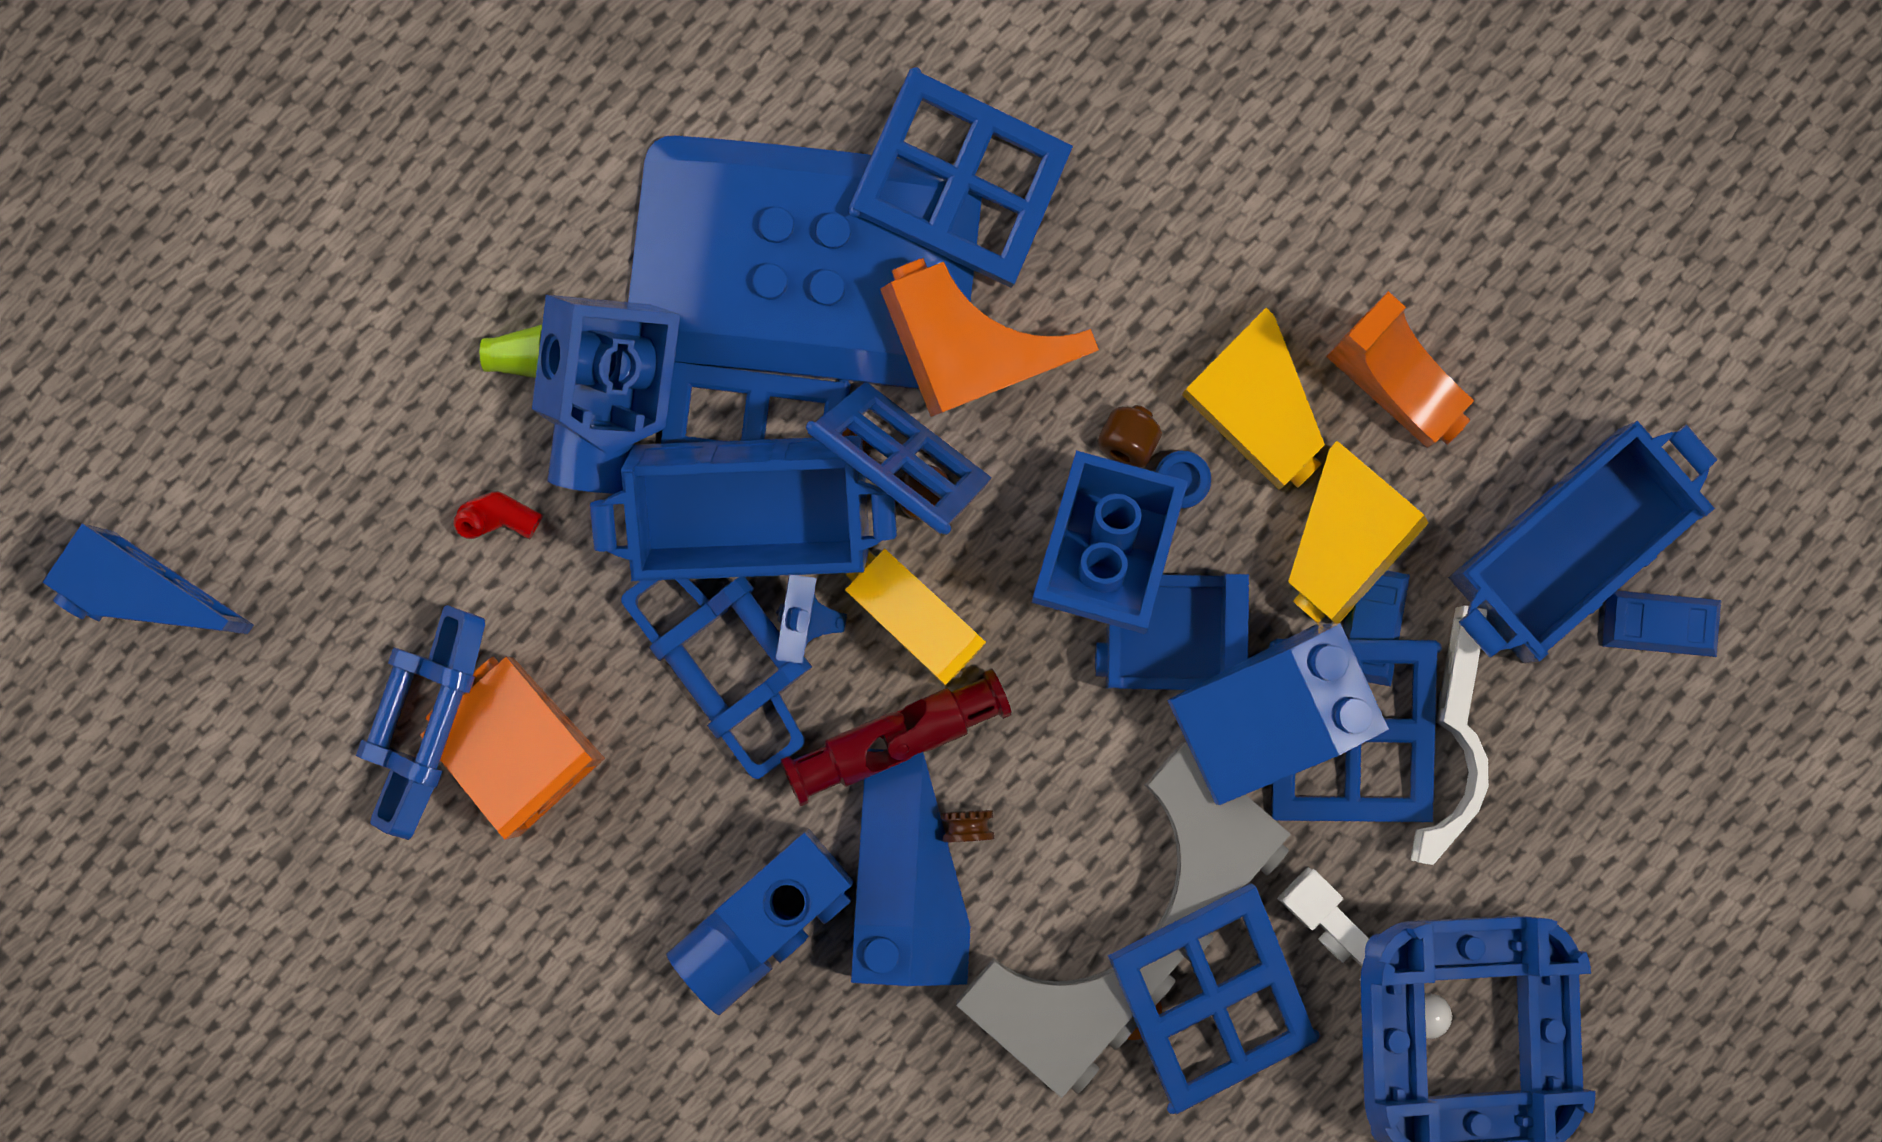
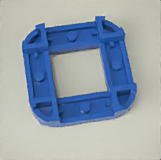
M1527 916L1406 921L1395 924L1382 933L1375 934L1369 938L1365 946V958L1361 969L1364 1102L1367 1119L1371 1126V1134L1377 1142H1565L1578 1128L1584 1113L1593 1114L1596 1091L1583 1089L1579 975L1591 974V966L1587 952L1578 950L1571 936L1562 927L1557 925L1558 921ZM1517 976L1521 1090L1428 1096L1424 983H1435V980Z

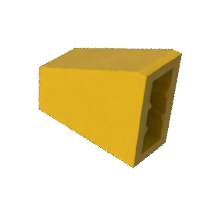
M1265 308L1184 390L1182 396L1278 490L1289 481L1298 488L1322 464L1315 455L1325 443L1273 313Z
M1338 441L1329 449L1288 580L1299 592L1292 602L1318 624L1325 616L1335 624L1340 623L1429 523L1421 511Z
M885 548L877 557L870 551L868 552L864 572L845 574L852 581L845 591L944 686L963 669L986 643Z

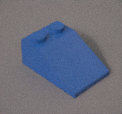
M1076 450L1032 603L1146 634L1188 481Z
M83 523L42 582L57 592L53 601L58 606L80 619H84L86 615L96 621H100L102 617H111L248 634L254 624L116 532Z
M1341 623L1315 624L1167 700L1216 805H1222L1337 757L1389 730Z

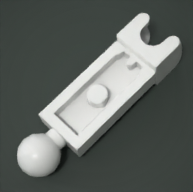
M1307 867L1277 899L1305 927L1314 930L1320 925L1325 932L1318 940L1338 960L1344 963L1351 956L1362 967L1365 958V946L1369 938L1337 907L1343 900V897L1316 870H1311ZM1432 993L1425 994L1426 1039L1439 1038L1445 1034L1452 1021L1451 1007L1447 1001L1441 996Z

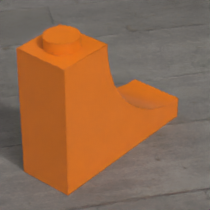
M924 258L900 266L892 270L895 281L880 288L930 417L1099 351L1091 329L1064 336H1039L1013 330L992 320L978 310L960 291L950 276L944 262L927 268Z
M1388 291L1326 357L1425 447L1432 446L1439 439L1448 445L1470 422L1464 411L1474 400L1443 371L1420 344L1406 321L1404 314L1406 307Z

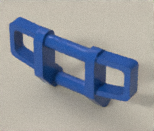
M739 577L710 600L690 579H677L676 581L699 603L701 608L662 637L638 606L640 596L662 580L638 582L622 595L621 602L651 641L652 645L649 649L658 661L666 660L711 722L707 727L716 739L723 738L748 774L755 779L762 778L781 764L780 759L787 756L790 757L800 750L805 743L804 736L780 693L808 672L812 666L805 656L803 664L775 660L779 631L750 592L754 588L747 578ZM733 608L778 668V671L729 708L683 645ZM771 700L791 738L789 744L763 764H756L737 740L731 729Z
M446 605L441 613L429 658L393 647L388 664L393 665L370 734L367 740L361 739L356 754L361 759L390 769L370 821L372 826L386 834L406 840L411 839L434 788L438 787L443 772L438 768L463 693H470L475 679L473 673L485 628V619L483 617ZM414 674L441 684L417 757L389 748Z

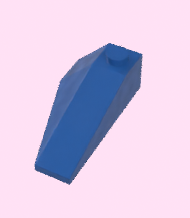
M868 749V751H872V752H879V751H884V750H885V749ZM924 752L864 779L851 983L937 986L967 985L971 926L948 842H943L945 830Z

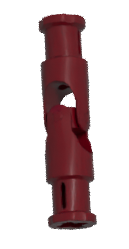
M990 669L983 673V679L953 692L945 688L908 704L897 712L885 714L825 740V747L795 760L789 756L780 760L799 805L803 806L809 802V796L840 783L845 787L905 762L914 755L928 752L968 734L969 727L997 715L1003 719L1009 717L1012 711L996 673L993 669ZM879 737L884 740L887 747L886 750L879 752L868 751L870 746Z

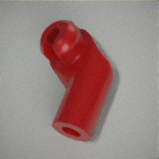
M494 491L462 504L457 510V515L454 517V528L461 537L475 539L505 526L530 540L538 528L543 515L502 492Z

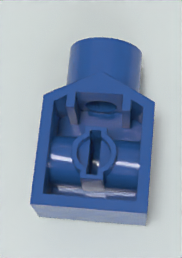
M546 295L532 410L554 424L547 479L549 483L568 489L594 493L615 494L623 490L621 468L634 443L666 427L680 314L651 304Z
M808 829L667 952L666 956L673 968L696 996L715 1014L721 1015L773 969L768 958L773 955L781 963L806 941L809 936L803 928L816 916L823 924H826L851 902L852 897L846 890L851 887L854 880L813 832ZM791 885L799 889L804 896V909L795 914L782 911L778 907L775 898L778 887Z

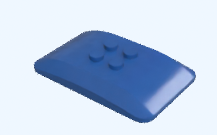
M676 135L665 136L655 141L647 151L644 160L628 302L651 304L680 314L674 362L919 389L880 288L895 281L892 270L924 258L927 268L944 262L957 287L971 302L974 270L860 216L852 217L849 214L848 208L872 156L870 154ZM896 158L879 198L929 222L947 180L908 161ZM968 191L951 230L952 233L977 244L981 196Z

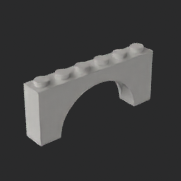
M1181 742L1144 784L1154 794L1168 816L1173 829L1177 852L1174 888L1167 908L1153 932L1246 886L1260 870L1267 876L1279 865L1289 851L1283 843L1291 834L1247 795L1222 805L1215 804L1186 742ZM1211 934L1198 939L1203 951L1213 939ZM1184 947L1140 969L1154 1005L1167 994L1176 981L1169 974L1184 957L1189 961ZM993 958L956 1000L957 1007L1061 1098L1070 1088L1076 1094L1080 1093L1100 1069L1094 1063L1096 1058L1108 1045L1117 1050L1137 1027L1136 1022L1132 1019L1133 1015L1113 967L1086 978L1068 981H1049L1017 973Z

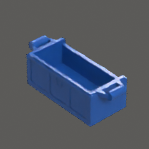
M1638 421L1618 429L1448 577L1470 602L1467 614L1459 621L1460 625L1489 658L1500 650L1511 649L1522 663L1541 661L1548 655V650L1588 615L1593 614L1599 609L1605 600L1643 567L1648 566L1655 560L1660 552L1691 525L1715 509L1700 490L1708 476L1709 468L1717 461V458L1687 424L1677 432L1666 433L1652 438ZM1668 440L1698 472L1699 475L1692 481L1662 448ZM1477 608L1487 609L1486 618Z
M844 436L864 452L862 438L859 436ZM813 437L633 445L621 468L623 490L609 496L605 500H597L590 503L594 550L599 552L608 551L615 556L629 560L631 581L864 572L869 548L877 545L882 540H892L897 537L895 499L875 485L867 483L866 478ZM867 494H871L874 536H869ZM613 504H624L628 545L617 546Z

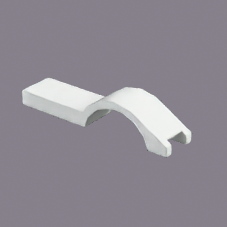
M1465 605L1455 608L1435 722L1450 731L1464 750L1469 773L1465 795L1454 812L1435 826L1417 829L1415 832L1411 860L1430 865L1436 863L1477 815L1489 787L1488 758L1478 735L1467 725L1481 647L1459 623L1467 614L1469 606ZM1477 608L1486 618L1487 609Z

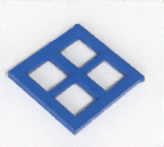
M914 67L909 70L850 203L848 208L849 214L852 217L860 216L1012 288L1015 285L1073 146L923 74L918 67ZM921 100L971 124L954 165L904 142ZM992 135L1042 158L1025 199L975 176ZM896 157L947 180L929 222L879 198ZM968 191L1018 214L1001 255L951 232Z
M674 362L666 427L662 430L661 444L721 441L686 436L692 387L747 394L741 440H763L766 434L770 397L824 403L825 415L850 395L851 384L847 380L834 382Z
M864 382L816 422L809 421L806 424L808 434L940 535H947L951 532L950 524L975 499L992 478L869 383ZM868 410L873 411L907 437L908 440L903 445L866 418L864 414ZM849 428L887 457V459L880 465L842 436L841 433ZM921 449L958 476L960 480L954 485L917 457L916 454ZM900 469L904 470L941 500L934 506L894 474Z
M1275 639L1271 641L1269 644V648L1286 639ZM1348 639L1362 671L1363 663L1413 664L1412 719L1384 718L1389 730L1366 741L1411 743L1410 797H1360V744L1345 752L1344 796H1295V774L1272 783L1271 817L1276 821L1433 822L1437 653L1441 652L1442 645L1436 640Z
M1252 883L1108 955L1169 1101L1167 1111L1170 1114L1177 1115L1316 1043L1320 1037L1319 1031L1313 1029L1257 887ZM1242 917L1260 963L1217 985L1198 939ZM1184 947L1202 993L1158 1014L1140 969ZM1270 986L1288 1031L1244 1052L1227 1007ZM1212 1016L1230 1060L1186 1082L1169 1037Z

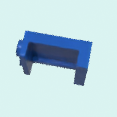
M1225 574L1223 576L1162 575L1147 633L1143 634L1107 624L1106 642H1096L1095 676L1106 677V689L1188 690L1247 660L1249 574Z

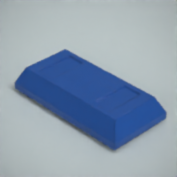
M1386 571L1344 618L1343 630L1347 639L1399 640L1410 574ZM1363 663V673L1367 682L1391 687L1395 664Z
M1616 591L1606 600L1602 647L1717 657L1721 600Z

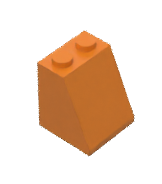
M493 656L474 671L473 687L470 693H465L462 696L440 761L497 832L507 840L524 834L596 768L605 757L514 658L506 656L498 662ZM432 711L425 718L428 722ZM425 731L420 734L422 738L425 734Z

